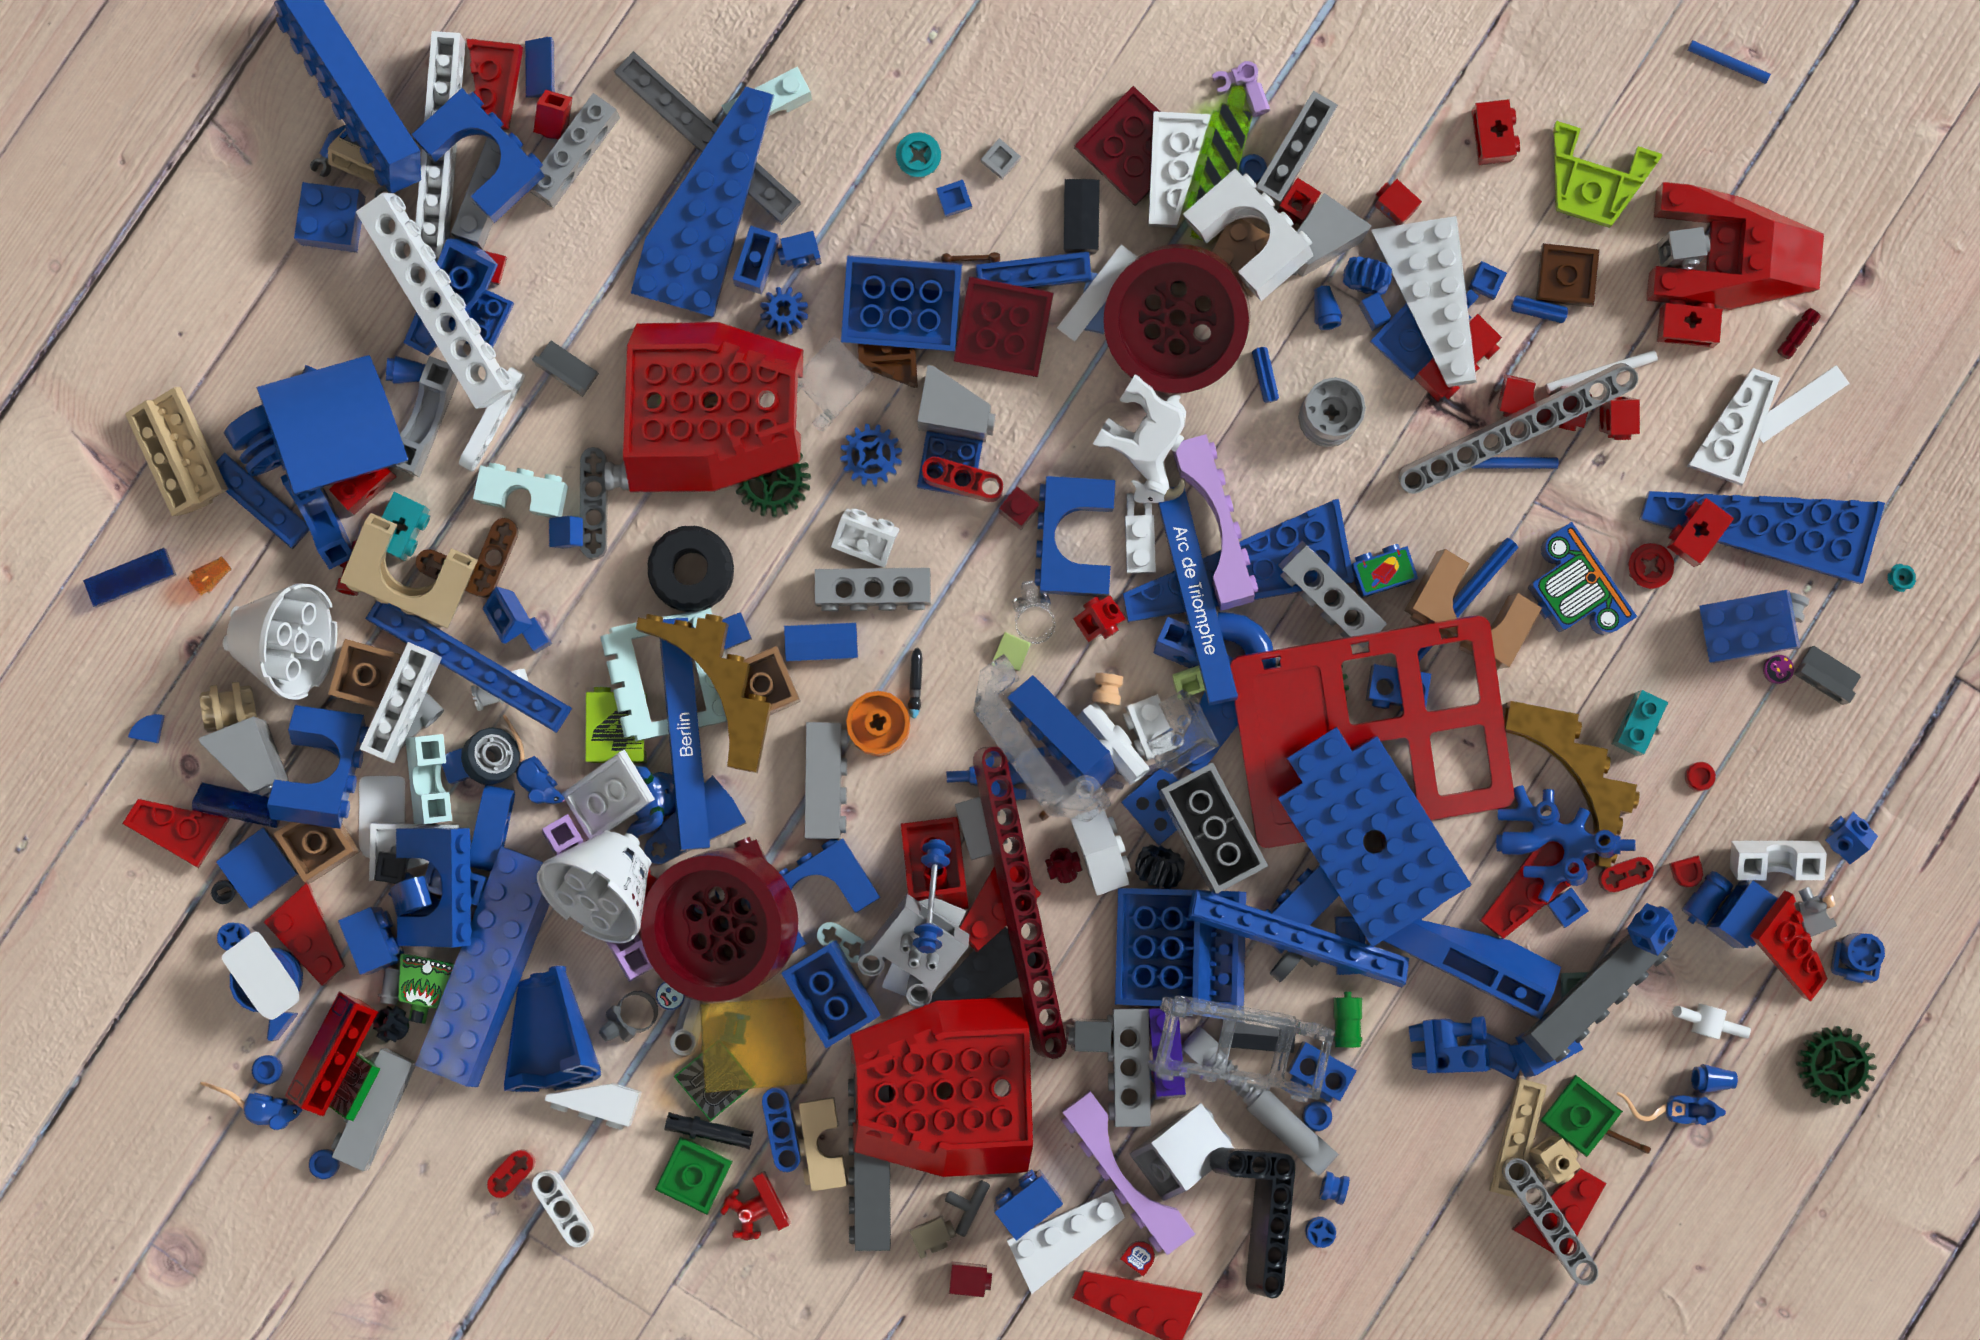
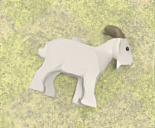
M1134 375L1120 401L1140 404L1147 415L1143 418L1136 432L1129 431L1108 418L1093 444L1098 447H1110L1122 453L1147 479L1145 483H1140L1136 480L1131 481L1136 488L1133 496L1136 502L1159 503L1174 500L1183 493L1185 479L1181 478L1178 486L1171 489L1163 462L1170 449L1176 452L1184 439L1180 433L1185 426L1186 410L1179 402L1180 395H1172L1164 401L1156 395L1150 385L1139 376Z

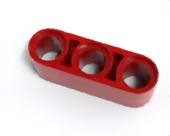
M940 457L928 458L922 466L923 479L930 486L985 502H995L1003 494V481L995 473ZM932 465H938L943 469V474L935 479L928 476L927 470ZM960 473H966L970 476L971 481L967 486L963 487L955 483V477ZM987 481H993L998 485L999 489L995 494H986L982 489L983 484Z

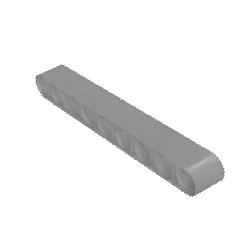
M1626 363L1615 364L1404 466L1399 472V482L1406 492L1412 494L1419 493L1631 391L1638 383V374ZM1628 370L1630 372L1629 381L1623 385L1617 384V374L1620 371ZM1596 383L1603 384V393L1599 397H1591L1589 393L1591 386ZM1575 396L1577 398L1575 408L1565 410L1563 408L1565 398ZM1541 409H1549L1551 412V417L1547 422L1540 423L1536 419L1537 413ZM1517 421L1523 422L1525 426L1524 431L1520 435H1512L1510 433L1511 425ZM1490 434L1497 435L1498 443L1492 448L1484 446L1483 442L1486 436ZM1462 447L1472 449V455L1468 460L1463 461L1457 458V453ZM1435 460H1444L1446 462L1444 471L1440 473L1431 471V465ZM1416 472L1420 475L1419 482L1416 485H1407L1405 483L1406 475Z

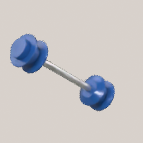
M932 839L922 846V850L927 854L921 857V862L932 869L927 922L914 928V933L919 938L913 940V945L922 953H934L942 947V942L937 938L943 935V930L937 925L932 924L937 869L944 868L950 864L949 858L945 855L951 852V848L939 839Z

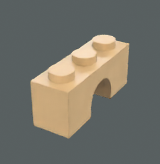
M835 1097L800 1102L799 1109L794 1110L796 1126L802 1127L804 1137L799 1139L801 1156H806L808 1167L803 1168L805 1185H811V1191L847 1186L843 1155L827 1156L818 1146V1138L821 1132L827 1129L838 1128L839 1126Z

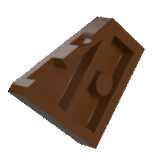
M858 344L860 368L910 387L918 388L915 348Z

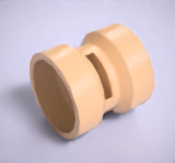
M1095 673L1094 682L1098 687L1093 692L1092 702L1120 706L1121 696L1118 694V688L1123 685L1124 677L1107 673Z

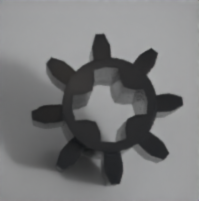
M387 1006L379 1010L373 1021V1029L378 1032L376 1037L386 1043L389 1040L396 1042L404 1038L410 1026V1019L405 1017L406 1011L398 1006H395L393 1009Z

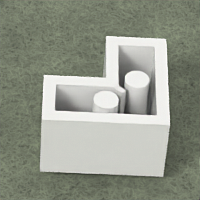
M1101 807L1070 818L1096 895L1098 896L1130 885L1127 873L1131 872L1127 856H1121V853L1126 852L1121 836L1114 835L1118 833L1113 816L1107 818L1104 808Z

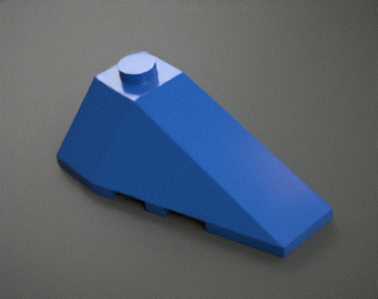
M446 239L437 261L439 268L448 274L453 291L464 300L466 312L487 291L498 265L484 250L463 239ZM437 292L433 298L436 306L441 301L440 295ZM416 312L403 343L428 356L437 348V345ZM453 317L448 322L451 330L456 326Z

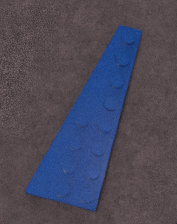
M1649 491L1646 495L1640 520L1673 530L1677 524L1682 526L1688 517L1685 515V512L1694 501L1699 503V501L1707 498L1734 518L1717 543L1860 585L1864 582L1885 503L1880 501L1865 502L1859 500L1842 501L1794 497H1752ZM1699 525L1694 527L1696 529L1694 535L1696 537L1702 535L1700 533L1702 527Z
M1334 499L1239 542L1241 549L1246 548L1249 556L1250 565L1246 566L1249 576L1254 575L1258 592L1254 593V600L1304 592L1297 584L1291 587L1280 576L1284 571L1278 566L1301 541L1312 549L1346 584L1355 582L1339 499ZM1221 550L1203 558L1215 607H1219L1212 582L1219 564ZM1175 570L1123 593L1128 623L1185 613ZM1310 570L1306 572L1304 583H1313L1317 578V571Z

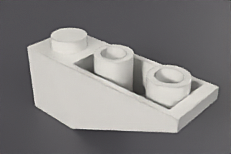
M611 1083L550 1093L546 1095L545 1101L551 1102L550 1108L567 1112L568 1108L579 1111L578 1116L591 1121H595L596 1117L607 1120V1126L622 1130L623 1126H631L642 1092Z

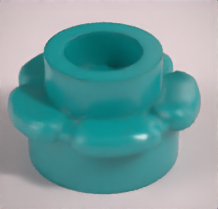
M1896 564L1891 568V572L1888 573L1887 580L1895 591L1904 592L1915 585L1916 574L1912 567ZM1900 575L1904 577L1903 581L1899 579Z

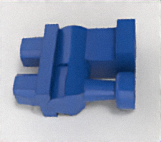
M1484 1016L1473 1017L1471 1023H1458L1444 1018L1424 1020L1423 1023L1409 1026L1411 1042L1425 1041V1052L1412 1053V1068L1427 1070V1073L1486 1072L1491 1070L1489 1044L1458 1046L1457 1037L1472 1035L1475 1040H1486L1487 1027Z

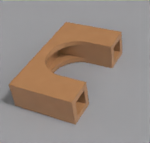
M1447 549L1437 551L1404 610L1411 615L1410 619L1419 625L1457 619L1453 609V596L1470 563ZM1519 593L1507 597L1498 616L1491 625L1497 670L1511 666L1542 607ZM1456 627L1439 629L1441 638L1457 636ZM1470 640L1456 642L1460 644L1459 649L1473 656Z

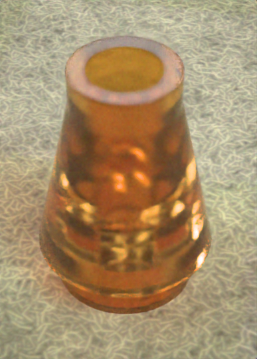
M220 556L218 559L192 570V574L187 579L198 594L202 596L206 592L209 594L232 569L226 560Z

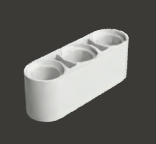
M545 1170L537 1174L532 1182L533 1191L565 1241L572 1247L586 1245L594 1235L593 1226L561 1176L553 1170ZM543 1176H549L553 1179L554 1188L551 1192L544 1191L541 1188L540 1180ZM558 1201H565L569 1204L570 1213L568 1216H561L557 1213L556 1205ZM576 1225H580L586 1230V1237L582 1241L576 1240L572 1235V1229Z

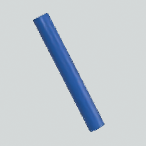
M1693 40L1687 50L1764 84L1767 83L1771 75L1766 71Z
M1492 457L1471 468L1558 469L1559 461L1558 457Z

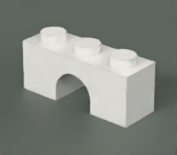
M1731 841L1729 868L1737 880H1766L1767 873L1769 872L1787 873L1792 875L1795 880H1825L1827 853L1819 841Z

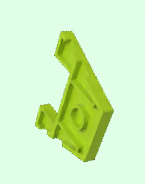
M1556 121L1553 127L1556 211L1610 228L1659 162L1662 154L1638 146L1627 174L1573 157L1581 128Z

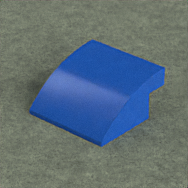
M370 355L256 387L282 469L286 471L293 496L408 461L392 410Z
M1118 888L1115 1005L1244 1008L1245 937L1188 919L1192 892L1195 890ZM1201 890V891H1204V892H1207V893L1212 894L1211 891ZM1221 891L1213 894L1246 905L1247 892Z

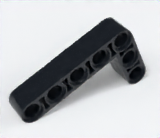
M1217 1148L1212 1152L1209 1160L1210 1167L1215 1173L1256 1179L1246 1287L1253 1294L1272 1299L1277 1298L1281 1295L1285 1283L1296 1169L1295 1161L1290 1155L1279 1152Z

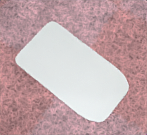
M364 776L360 779L359 847L362 854L367 858H370L371 823L405 824V779L401 776Z
M255 931L249 934L222 955L224 964L262 1016L273 1020L299 1001V991L295 982L259 932Z

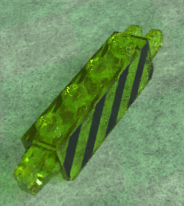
M1241 85L1231 88L1227 103H1221L1219 111L1213 110L1208 127H1212L1214 130L1211 138L1205 137L1201 154H1205L1206 159L1204 165L1198 164L1194 181H1198L1199 184L1197 192H1190L1187 208L1193 206L1234 169L1238 171L1252 121V115L1249 110L1243 109L1247 92H1245L1246 89L1241 87ZM1191 228L1190 237L1203 241Z

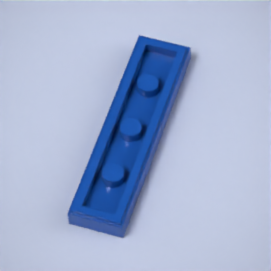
M1089 252L976 265L977 278L1027 288L1092 282Z
M223 453L216 461V464L228 488L225 492L290 548L294 549L309 532L307 523L253 476H250L231 457Z

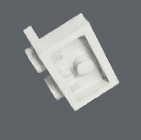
M846 509L840 519L831 548L885 568L900 529L894 527V524L888 520H876L868 517L867 513L862 510Z
M1158 694L1125 707L1127 713H1124L1123 717L1129 730L1134 729L1137 740L1133 742L1140 757L1144 755L1146 761L1179 748Z

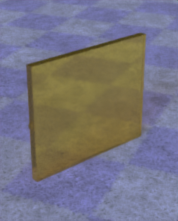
M795 996L700 1004L701 1051L703 1052L705 1093L807 1083L803 1009Z

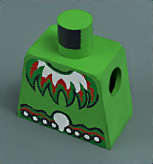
M401 954L398 999L400 1002L412 1004L409 1021L426 1024L429 1008H438L454 963L411 954Z

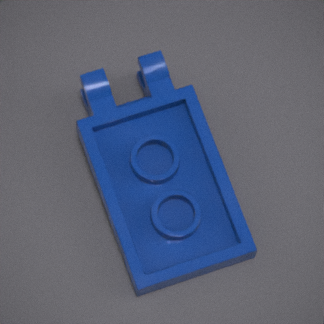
M1472 289L1466 293L1468 309L1479 297ZM1407 303L1370 341L1411 381L1433 359V355Z

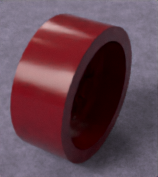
M1189 244L1160 246L1137 257L1114 282L1104 309L1105 338L1115 361L1131 378L1137 375L1154 390L1164 393L1193 392L1219 380L1238 360L1246 343L1250 328L1249 298L1244 284L1236 271L1217 254L1202 247ZM1178 280L1184 282L1187 286L1186 294L1182 296L1175 295L1171 290L1173 282ZM1151 294L1158 295L1162 301L1161 307L1158 309L1149 308L1146 304V298ZM1199 296H1207L1211 300L1212 305L1209 310L1201 311L1197 308L1196 299ZM1182 310L1186 315V321L1183 324L1173 323L1170 318L1172 311ZM1150 323L1157 324L1161 330L1160 336L1156 338L1149 337L1145 332V327ZM1199 325H1206L1209 327L1211 335L1207 339H1199L1195 334V328ZM1175 338L1183 340L1185 350L1181 353L1173 352L1169 345L1171 340Z
M732 848L709 850L682 860L667 869L659 876L649 890L644 902L641 919L643 947L656 973L677 992L687 997L707 1002L732 1000L768 982L787 963L793 952L798 934L796 902L783 876L763 858L744 850ZM716 887L724 891L723 900L716 897ZM742 898L749 901L751 905L749 912L742 908ZM695 904L702 908V918L694 913ZM721 916H724L728 919V929H725L721 926ZM747 927H750L755 932L754 940H750L746 936ZM699 933L706 936V947L700 944L698 940ZM725 944L733 949L732 958L725 954Z

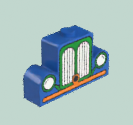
M1573 522L1552 534L1542 543V557L1548 563L1555 564L1556 567L1532 582L1528 589L1538 602L1537 605L1542 607L1540 615L1544 619L1549 618L1558 632L1568 629L1587 615H1590L1592 630L1600 635H1608L1637 617Z

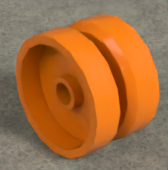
M883 691L868 692L857 698L850 707L846 720L848 735L855 746L865 754L877 757L891 755L899 750L908 739L911 727L909 713L903 702L893 694ZM877 719L884 721L883 729L877 730L873 726L874 721Z

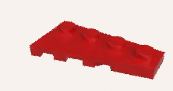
M1551 841L1544 844L1538 850L1531 852L1479 921L1504 939L1532 917L1534 913L1548 903L1538 899L1544 885L1543 879L1526 878L1523 875L1524 866H1554L1558 864L1564 856L1562 845ZM1586 856L1584 857L1583 862L1587 871L1596 866L1593 861ZM1573 867L1570 870V873H1577L1579 871V868ZM1567 881L1558 884L1549 902L1571 885Z
M1784 890L1750 937L1803 998L1812 1001L1828 978L1818 953L1812 950L1811 936L1803 928L1802 922L1804 919L1802 914L1794 906L1796 902L1795 897L1792 893Z
M1084 1270L1072 1298L1162 1340H1182L1203 1293Z

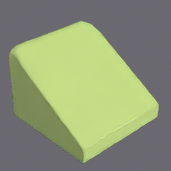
M1004 632L993 660L1020 671L1031 643Z
M1199 665L1172 674L1174 688L1179 699L1205 691Z

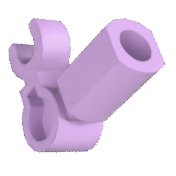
M1244 61L1238 67L1231 69L1229 73L1218 71L1212 75L1213 81L1223 79L1226 82L1223 87L1217 88L1218 95L1226 94L1232 86H1245L1243 92L1252 117H1257L1270 111L1262 84L1257 83L1258 68L1253 62Z

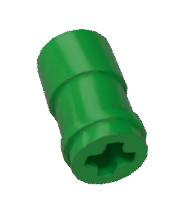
M1344 992V997H1333V1019H1335V1037H1333V1041H1335V1047H1361V1042L1363 1041V1037H1361L1362 997H1351V992Z

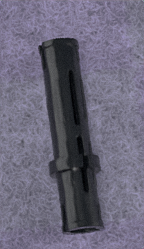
M668 1112L665 1131L689 1135L690 1139L698 1137L750 1150L754 1131L700 1120L699 1116L691 1118Z

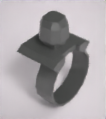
M1287 951L1271 970L1270 975L1278 982H1281L1301 959L1311 967L1317 966L1320 961Z
M633 991L626 994L617 1006L613 1005L606 1011V1017L609 1021L600 1028L599 1034L604 1041H611L620 1036L623 1041L629 1042L635 1036V1033L648 1030L656 1022L658 1005L655 999L643 991ZM631 995H639L651 1003L654 1018L650 1026L644 1029H636L627 1026L623 1022L620 1014L624 998Z

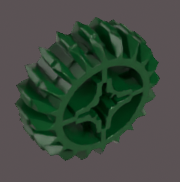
M800 453V461H801V460L803 459V454H802V453ZM803 462L792 465L796 472V480L789 479L788 476L783 475L781 469L776 470V476L781 481H774L770 488L768 480H765L764 477H771L774 471L753 478L764 485L763 499L757 497L751 491L749 480L737 484L743 486L736 490V494H747L741 500L742 504L746 505L753 501L750 511L754 513L760 506V515L762 517H765L768 509H771L772 517L777 518V509L779 508L782 509L783 514L786 516L789 514L786 508L787 505L790 504L794 510L798 509V505L794 501L795 498H798L800 501L806 500V497L800 493V490L810 491V485L802 483V481L811 479V474L802 473V471L809 468L808 463ZM792 488V491L786 497L771 501L778 489Z
M1834 1026L1831 1033L1828 1027H1824L1821 1031L1822 1036L1818 1032L1811 1034L1814 1043L1810 1040L1803 1041L1808 1050L1798 1051L1800 1056H1804V1062L1797 1061L1796 1066L1804 1067V1071L1799 1072L1797 1076L1798 1078L1808 1079L1803 1083L1802 1087L1804 1089L1813 1087L1810 1096L1816 1098L1820 1095L1822 1103H1827L1831 1099L1832 1105H1839L1840 1100L1844 1104H1850L1851 1096L1855 1099L1861 1098L1858 1089L1866 1092L1869 1091L1870 1088L1865 1084L1866 1080H1875L1874 1076L1868 1075L1869 1070L1877 1069L1876 1065L1869 1064V1060L1874 1059L1875 1054L1865 1053L1869 1049L1870 1044L1868 1042L1860 1044L1862 1035L1855 1034L1852 1037V1029L1845 1028L1842 1032L1840 1026ZM1839 1041L1846 1044L1855 1056L1844 1057L1840 1049L1836 1048L1835 1042ZM1825 1046L1824 1060L1820 1064L1815 1065L1819 1052ZM1836 1061L1847 1062L1838 1066L1837 1070L1826 1069L1836 1064ZM1857 1066L1853 1080L1847 1085L1850 1069ZM1818 1075H1830L1833 1083L1837 1084L1838 1089L1832 1090L1826 1087L1820 1081Z

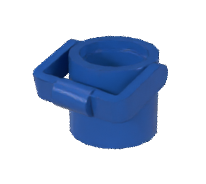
M1852 933L1847 935L1841 942L1836 941L1831 962V972L1835 975L1843 976L1845 980L1857 983H1873L1877 981L1881 964L1885 957L1883 943L1878 937L1864 933ZM1839 958L1841 962L1848 968L1843 969L1838 967ZM1871 970H1873V971H1872V976H1871V975H1867V974H1865L1864 972H1861V971H1871Z

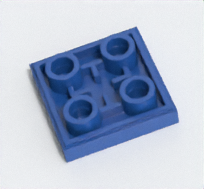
M487 290L467 314L478 323L481 329L480 335L485 343L494 348L514 306V302Z
M927 431L917 488L964 496L928 485L922 476V466L928 458L940 457L979 468L983 441ZM932 465L928 468L927 474L929 477L936 479L942 476L943 469L938 465ZM960 473L954 480L957 485L964 487L970 483L971 478L966 473Z
M262 827L216 861L250 909L298 875L296 869L265 827Z

